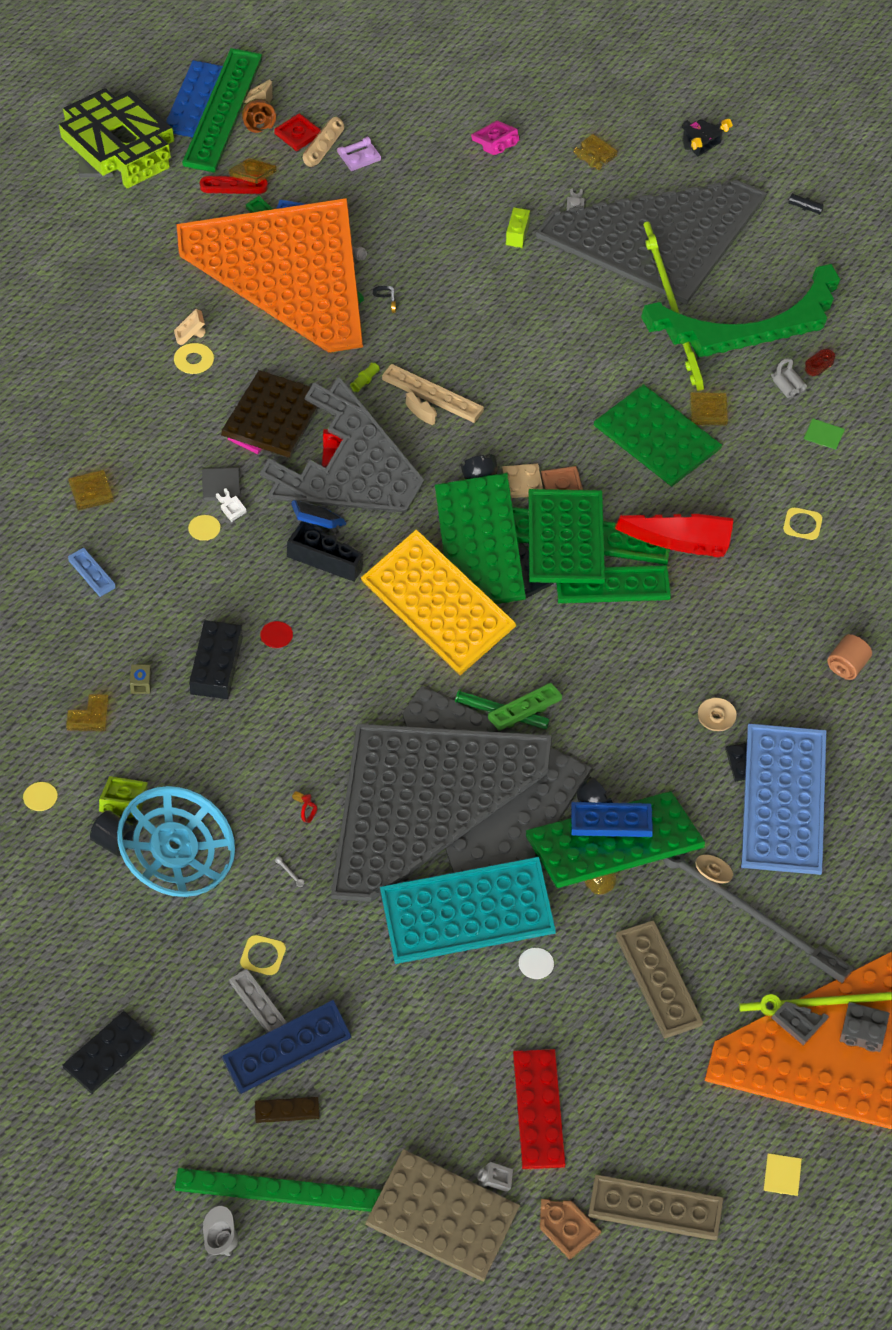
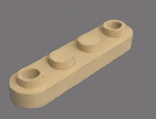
M333 117L304 152L303 161L307 166L314 167L319 164L343 132L344 124L340 118Z

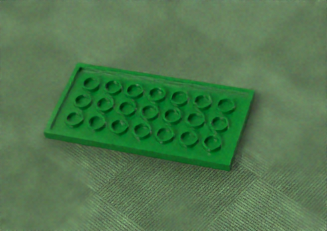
M503 473L436 484L435 491L444 556L495 604L526 600L508 474Z
M672 791L629 802L651 804L652 837L575 836L571 833V818L526 830V838L557 888L705 848V841Z

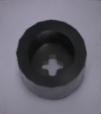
M106 810L93 823L90 840L119 857L122 855L118 846L117 830L121 816L111 810ZM127 820L124 824L122 837L123 840L133 841L136 825Z

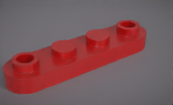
M205 176L200 180V189L204 193L262 194L267 191L268 182L263 177Z

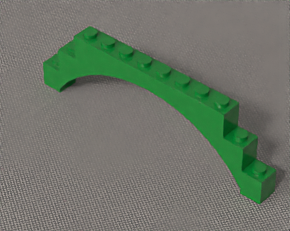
M832 264L816 267L812 277L813 285L795 306L775 317L759 322L719 324L701 321L674 312L663 306L661 302L644 305L641 318L649 333L665 329L673 345L690 342L698 358L707 357L716 353H725L729 350L742 349L751 345L755 346L764 342H772L777 339L789 338L790 336L820 331L824 328L827 320L824 312L830 309L834 300L831 292L837 289L840 278Z

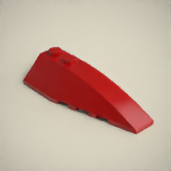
M673 514V517L663 518L662 515H655L650 518H646L645 515H620L615 529L636 539L670 550L696 555L724 557L730 544L733 518L704 514H691V517H681V514Z

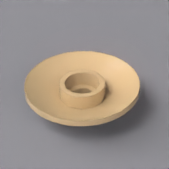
M708 699L698 709L700 723L713 731L727 730L736 721V710L725 699Z
M700 855L696 859V868L707 879L717 883H728L733 878L732 869L720 858L712 855Z

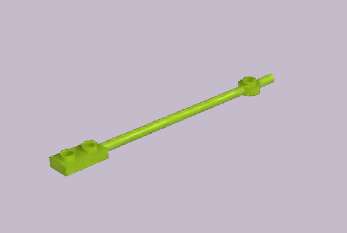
M645 222L643 225L648 240H645L647 250H651L671 310L680 314L659 252L655 234L650 222ZM687 342L683 344L688 360L685 361L687 372L691 371L692 374L689 375L691 384L696 386L697 391L704 390L703 379L694 352H692L690 343Z
M892 992L780 1000L776 995L768 994L760 1002L739 1003V1011L761 1010L764 1015L773 1016L785 1002L796 1004L798 1007L848 1004L849 1002L892 1000ZM768 1002L772 1003L773 1009H768L766 1004Z

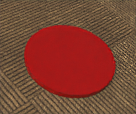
M273 621L262 628L260 637L265 645L271 648H281L291 642L293 631L288 624Z

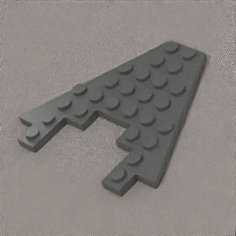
M338 377L330 391L313 383L305 396V400L335 415L328 428V432L343 440L326 468L309 460L301 475L268 459L260 472L261 477L274 483L267 499L287 502L297 500L308 504L406 513L422 487L424 479L341 378Z

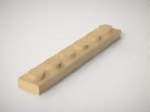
M393 364L382 375L383 381L407 392L413 391L415 396L473 423L477 421L484 411L483 406Z

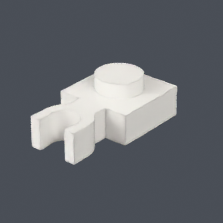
M226 488L224 489L225 497H221L219 493L216 494V498L221 503H224L221 505V509L231 522L247 513L246 508L236 496L230 498L229 491Z

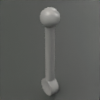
M277 856L275 862L288 872L296 881L298 887H303L304 880L298 879L283 862L282 857Z

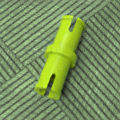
M371 363L365 370L361 371L358 377L350 384L351 389L354 392H359L365 384H369L372 381V377L380 371L379 366L376 363Z

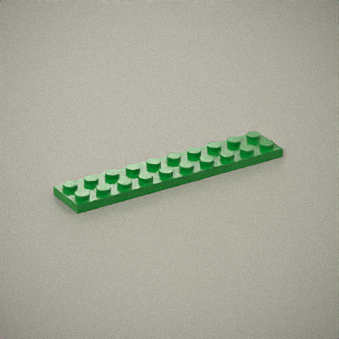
M230 48L182 161L184 167L216 172L262 61V54Z
M513 507L517 541L529 544L528 509ZM603 521L605 556L668 564L670 549L631 537L616 530V523Z

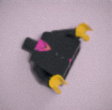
M703 119L693 124L686 120L682 124V129H684L682 139L684 149L692 150L699 157L720 144L722 132H727L729 128L733 127L731 119H725L721 124L717 125L708 123Z

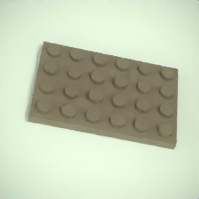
M403 1149L365 1225L484 1282L520 1205Z

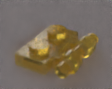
M594 134L581 142L583 149L576 147L573 151L577 158L585 160L590 167H595L597 170L602 168V164L599 163L600 161L607 164L617 156V150Z

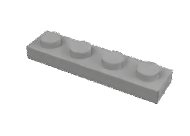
M247 969L229 979L232 987L267 1033L287 1023Z

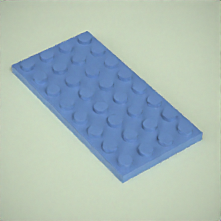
M748 724L741 868L822 874L826 730Z

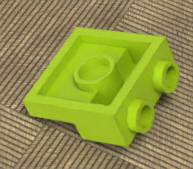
M109 776L99 798V812L111 810L117 815H122L128 804L135 797L147 791L148 782ZM143 802L136 806L140 812L143 807ZM132 813L128 815L127 819L134 817Z

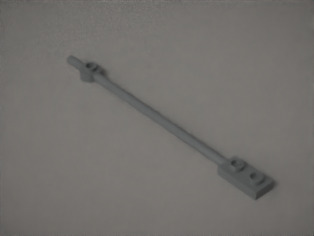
M683 854L663 859L667 867L683 869L811 955L808 961L839 982L843 983L854 971L852 966L822 946L816 950L718 883L704 877L696 868L684 861Z

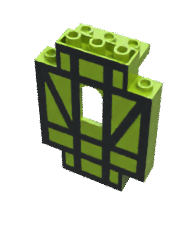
M104 88L63 108L65 121L59 124L61 138L102 176L118 169L121 172L123 185L129 188L170 168L168 161L171 158L169 144L174 142L172 127L130 90L115 97ZM123 125L136 137V140L131 143H124L110 131Z

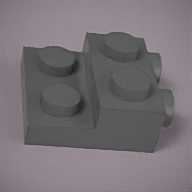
M849 1002L840 1042H844L849 1046H859L871 1052H881L890 1013Z

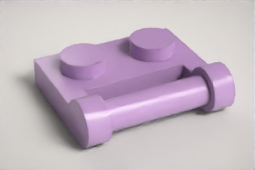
M369 137L363 138L362 141L352 145L337 148L338 154L351 171L381 160L380 154L372 145ZM366 147V149L347 155V153Z

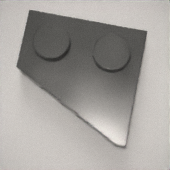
M785 1002L772 1016L776 1023L802 1045L829 1018L827 1014L823 1013L821 1016L812 1013L811 1009L798 1007L790 1002Z

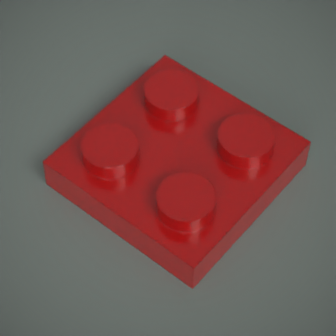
M299 113L276 127L274 134L295 151H298L311 143L321 130Z

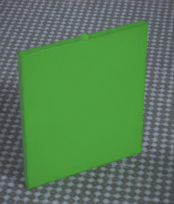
M812 419L804 439L836 450L845 429Z

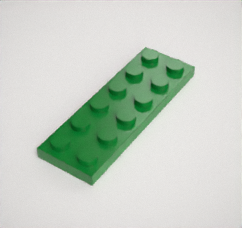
M667 566L605 567V584L556 583L558 604L670 600L671 598Z

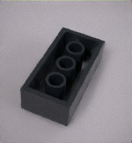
M204 620L189 681L191 695L229 699L243 639L242 625Z

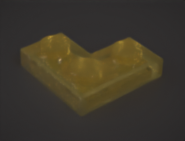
M89 694L87 710H68L66 729L68 731H106L108 695Z

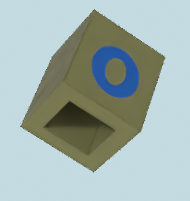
M131 664V694H150L151 665Z

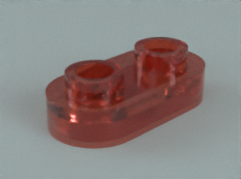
M829 349L820 350L806 361L805 372L811 376L820 375L834 364L835 353Z

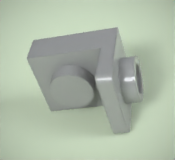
M489 1162L478 1172L479 1186L483 1188L490 1186L508 1192L512 1185L513 1169Z

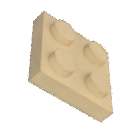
M538 463L502 466V474H508L511 498L528 497L529 489H543Z

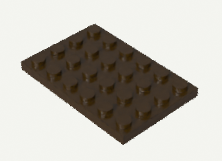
M258 370L224 425L221 436L290 458L319 408L305 400V396L311 387Z

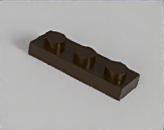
M318 1097L255 1101L256 1123L319 1119Z

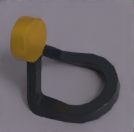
M377 286L373 288L374 296L392 298L391 310L392 313H396L394 288L392 286ZM377 291H391V294L382 295L378 294Z

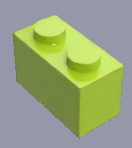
M513 207L506 232V245L523 248L530 223V210Z

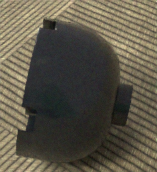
M489 454L490 458H485L484 455L475 456L465 460V465L460 464L465 480L497 475L498 468L495 455Z
M588 777L577 789V799L579 802L613 803L611 798L607 799L605 789L594 777Z

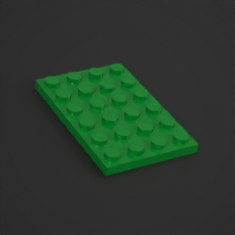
M644 384L596 419L593 424L671 487L722 447V444Z
M529 489V582L605 584L602 490Z

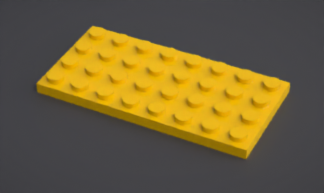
M417 530L411 533L361 577L362 582L459 675H462L516 627V623Z

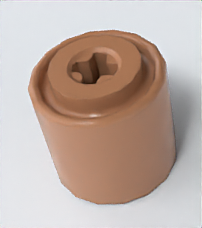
M848 634L842 638L828 657L827 662L835 674L846 680H853L872 657V650L860 637Z

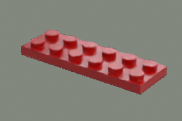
M555 1049L513 1051L522 1169L565 1168Z

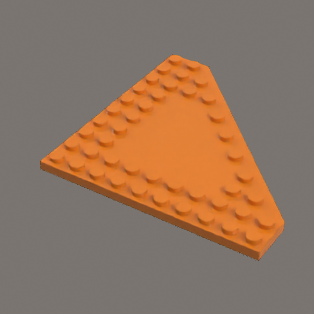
M347 198L177 224L180 257L328 353L363 348Z
M892 952L852 971L843 983L835 980L799 999L892 992ZM892 1000L855 1003L890 1013L881 1052H871L859 1046H849L844 1042H840L848 1004L809 1006L805 1008L811 1009L812 1013L821 1016L823 1013L827 1014L829 1018L804 1045L776 1023L772 1016L766 1015L714 1042L705 1081L892 1129Z

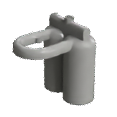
M791 358L783 359L777 366V372L771 374L773 382L787 398L807 388L806 383L792 369L793 360ZM789 362L786 368L781 369L785 363Z

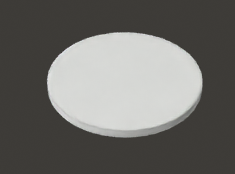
M530 948L524 951L519 958L521 972L532 979H541L548 976L554 967V960L550 953L541 948Z

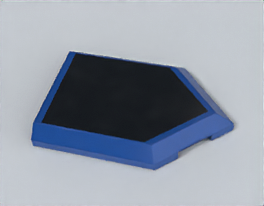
M293 500L291 503L298 520L330 529L336 528L337 525L340 527L346 525L343 518L326 508Z

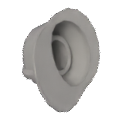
M217 1206L211 1209L203 1221L205 1250L211 1255L225 1254L231 1256L239 1239L234 1227L232 1212L224 1206Z

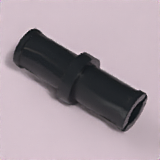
M793 193L788 204L801 207L804 211L809 210L819 215L824 207V204Z

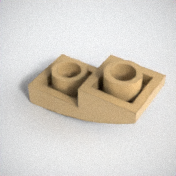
M413 391L406 393L407 407L418 418L430 425H434L435 417L437 416L435 408L431 407L427 401L421 403L420 398L416 397Z

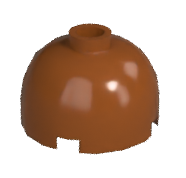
M253 99L245 104L242 110V119L249 131L259 133L263 132L261 129H271L276 121V114L273 106L268 101ZM264 123V125L261 128L256 127L257 124Z

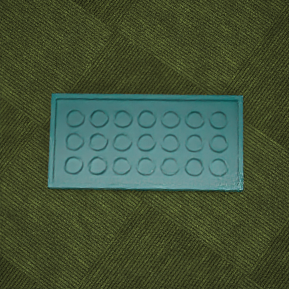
M539 857L380 887L395 964L556 934Z

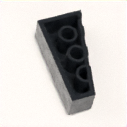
M301 521L287 541L288 558L355 582L362 571L363 554L346 543L341 544L336 541V537L333 535L328 536L323 533L322 529L318 526L314 527L308 522Z

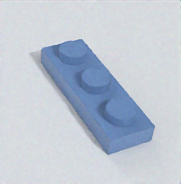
M85 548L68 556L69 562L99 597L115 589V583Z

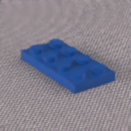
M571 802L572 835L652 837L651 804Z

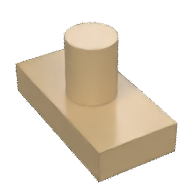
M195 309L174 330L178 344H185L193 335L200 338L205 335V328L202 327L205 325L202 311Z

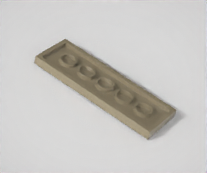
M654 920L616 932V939L663 1038L666 1039L701 1027L703 1021Z
M595 1175L588 1217L717 1241L723 1197Z

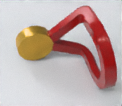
M295 791L292 798L298 802H304L301 818L303 822L310 823L318 810L317 806L311 802V794L303 795ZM307 805L313 807L308 818L305 817Z

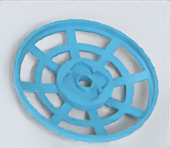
M171 786L147 790L139 794L128 804L119 821L117 830L118 846L125 864L141 882L163 894L189 897L206 893L215 888L225 878L232 866L235 843L227 819L211 801L191 790ZM163 796L164 808H158L143 815L136 807L147 799ZM171 796L188 799L201 806V809L194 816L185 810L173 808ZM130 813L139 821L134 830L133 841L123 840L122 837L124 824ZM207 813L213 816L219 824L225 839L213 841L209 830L201 821ZM164 814L165 823L157 828L149 821L155 816ZM172 814L184 817L190 822L186 826L173 822ZM196 826L203 833L206 842H197L192 832ZM142 827L152 834L149 843L139 842ZM169 842H175L178 845V849L172 848ZM228 846V850L231 851L229 863L225 865L224 870L219 874L209 868L214 859V848ZM125 848L135 850L138 860L146 869L143 874L132 864ZM208 849V856L204 865L194 859L198 850ZM141 850L151 851L156 860L149 865L144 859ZM162 865L172 868L174 877L161 874L157 870ZM190 865L198 870V872L191 876L183 877L181 868ZM154 875L161 880L176 883L179 891L161 887L149 879ZM203 875L214 879L208 886L195 891H187L185 883L194 881Z

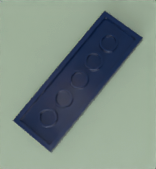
M334 1000L234 1049L221 1056L239 1094H242L352 1037Z

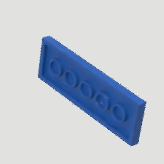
M192 61L166 120V123L172 127L173 134L193 138L223 66Z

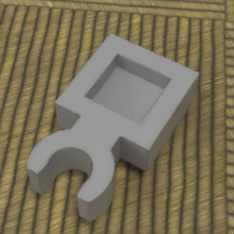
M573 188L570 189V197H567L566 211L573 207L583 206L584 208L582 189H580L578 194L573 192Z

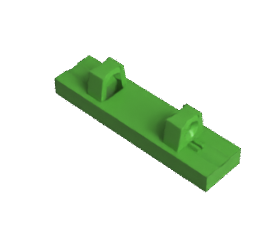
M549 683L488 713V719L498 731L507 727L511 728L515 726V723L537 712L541 713L547 707L561 701L562 694L552 683Z

